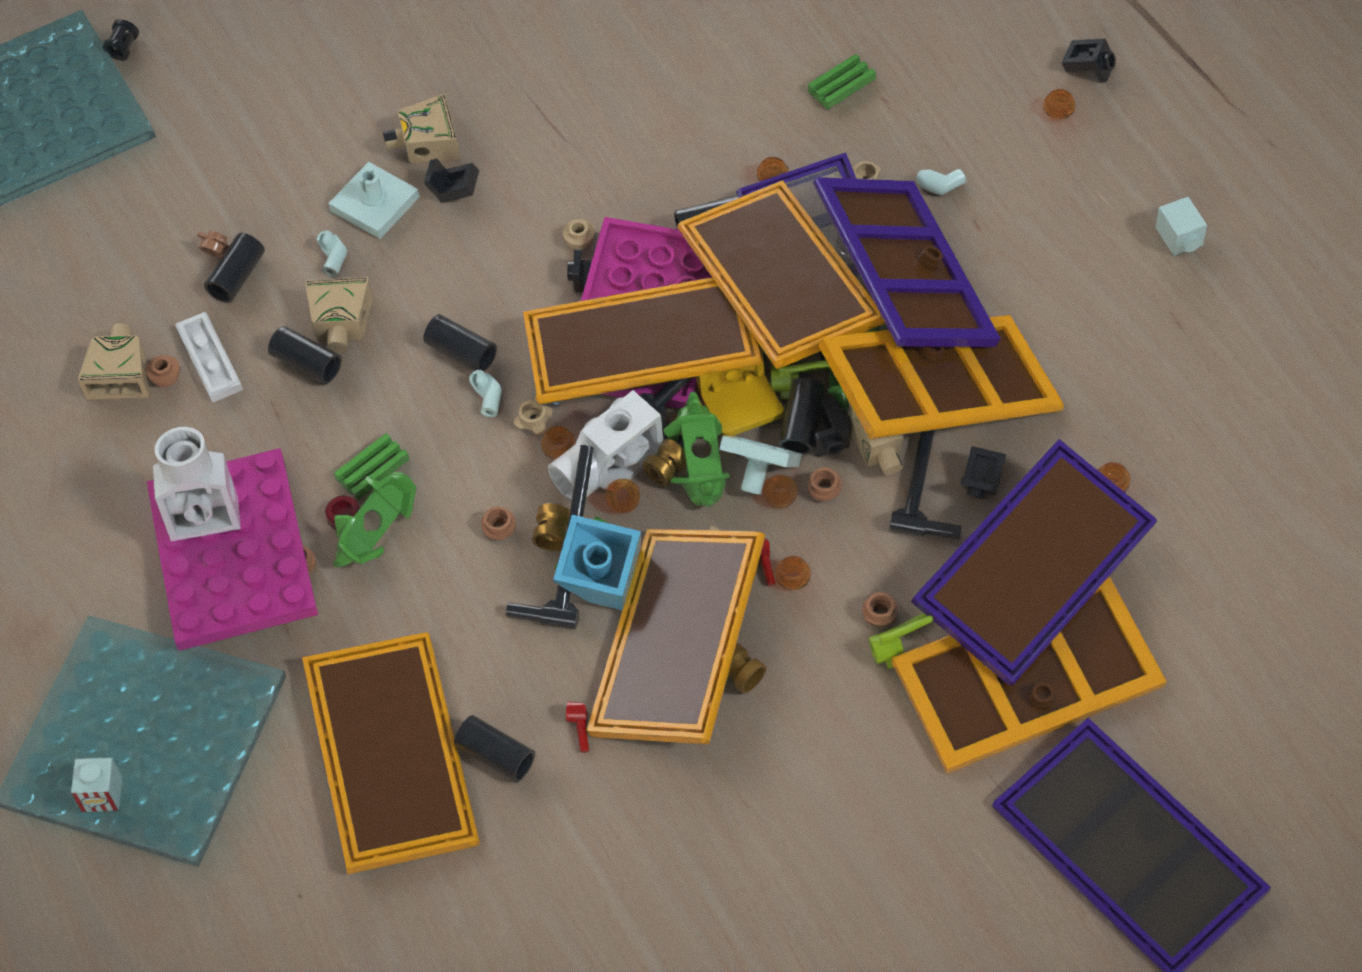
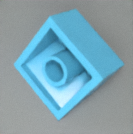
M572 515L553 582L589 603L623 610L641 549V531Z

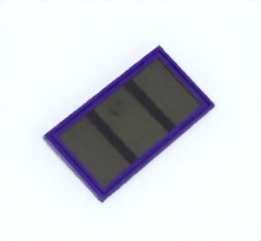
M1089 718L1083 721L1001 796L996 798L992 804V807L1162 972H1185L1260 902L1271 889L1261 877Z

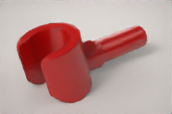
M765 538L760 558L767 586H772L776 582L770 564V543Z
M569 701L566 706V722L577 723L580 752H589L586 732L588 721L586 706L582 702Z

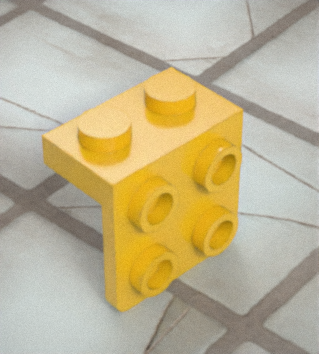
M759 347L760 354H761L762 357H763V352L761 351V349H760V347ZM763 360L762 365L696 376L697 392L711 414H715L722 424V433L720 435L722 437L737 435L781 419L784 416V408L764 374Z

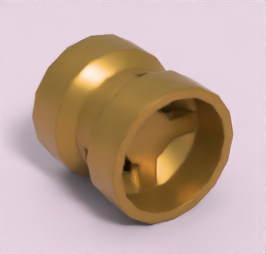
M666 439L659 445L656 454H650L642 462L644 472L657 485L666 487L677 471H683L686 468L684 449L674 440Z
M547 503L538 507L536 514L538 526L533 530L532 542L535 546L547 551L562 550L570 513L568 508L555 503Z
M737 643L727 678L734 680V686L743 694H746L760 683L766 673L767 666L757 658L751 659L748 656V650Z

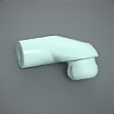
M924 169L916 175V182L923 190L940 196L965 184L966 177L960 169L947 175Z
M325 230L317 237V243L327 256L322 270L326 275L336 277L347 255V249L337 235H333L332 232Z
M476 370L470 375L469 382L474 390L483 398L481 414L490 418L495 417L499 409L502 387L490 374L482 370Z

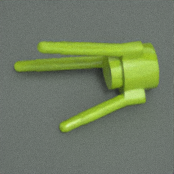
M826 360L784 366L779 369L772 366V389L774 392H781V400H788L792 381L800 378V374L829 371L831 368Z
M922 613L886 632L868 637L876 664L885 662L887 669L894 668L891 658L904 652L900 637L931 623L933 617Z

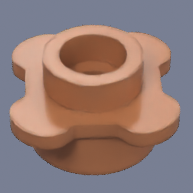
M210 230L208 234L198 232L197 234L202 239L199 249L208 255L221 258L229 247L226 241L227 237L219 232Z

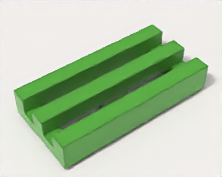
M855 54L808 84V92L828 110L876 79V71L874 69L869 70L868 64L865 61L860 62V57ZM859 74H862L861 76L857 77L856 79L847 84L849 80L853 79ZM835 89H837V91H835V92L832 93L831 95L825 97L827 94H829L830 92H832V91H834Z
M385 433L334 472V476L358 500L373 487L366 479L354 487L353 485L367 474L377 481L386 478L410 460L409 454L404 449L401 450L400 445L396 441L393 442L391 436ZM391 455H395L380 468L378 467V465H380L382 462L388 459Z

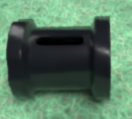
M117 19L112 25L113 32L110 38L105 40L102 48L109 57L124 61L130 55L129 47L132 41L137 39L139 30L133 23L124 19Z

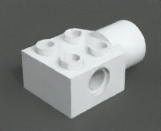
M633 390L625 397L616 399L607 411L598 418L590 419L585 424L573 447L548 465V473L553 483L569 501L572 500L580 445H589L594 447L586 497L599 487L614 493L643 470L642 462L650 454L658 452V447L663 442L661 415Z
M177 427L165 432L155 445V455L158 463L153 466L155 500L171 542L241 529L238 495L224 454L208 451L203 435L194 428Z

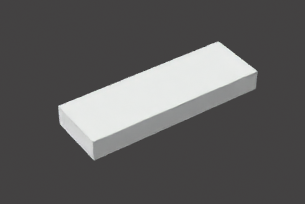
M206 312L175 324L212 403L243 390L241 382Z

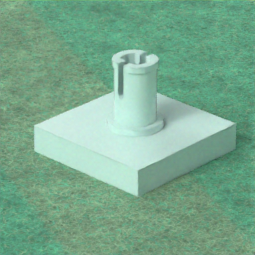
M368 162L328 204L330 212L381 239L420 196L418 189Z
M723 436L720 450L746 456L745 458L748 459L741 490L755 494H761L768 465L776 464L783 467H799L802 453L738 436Z

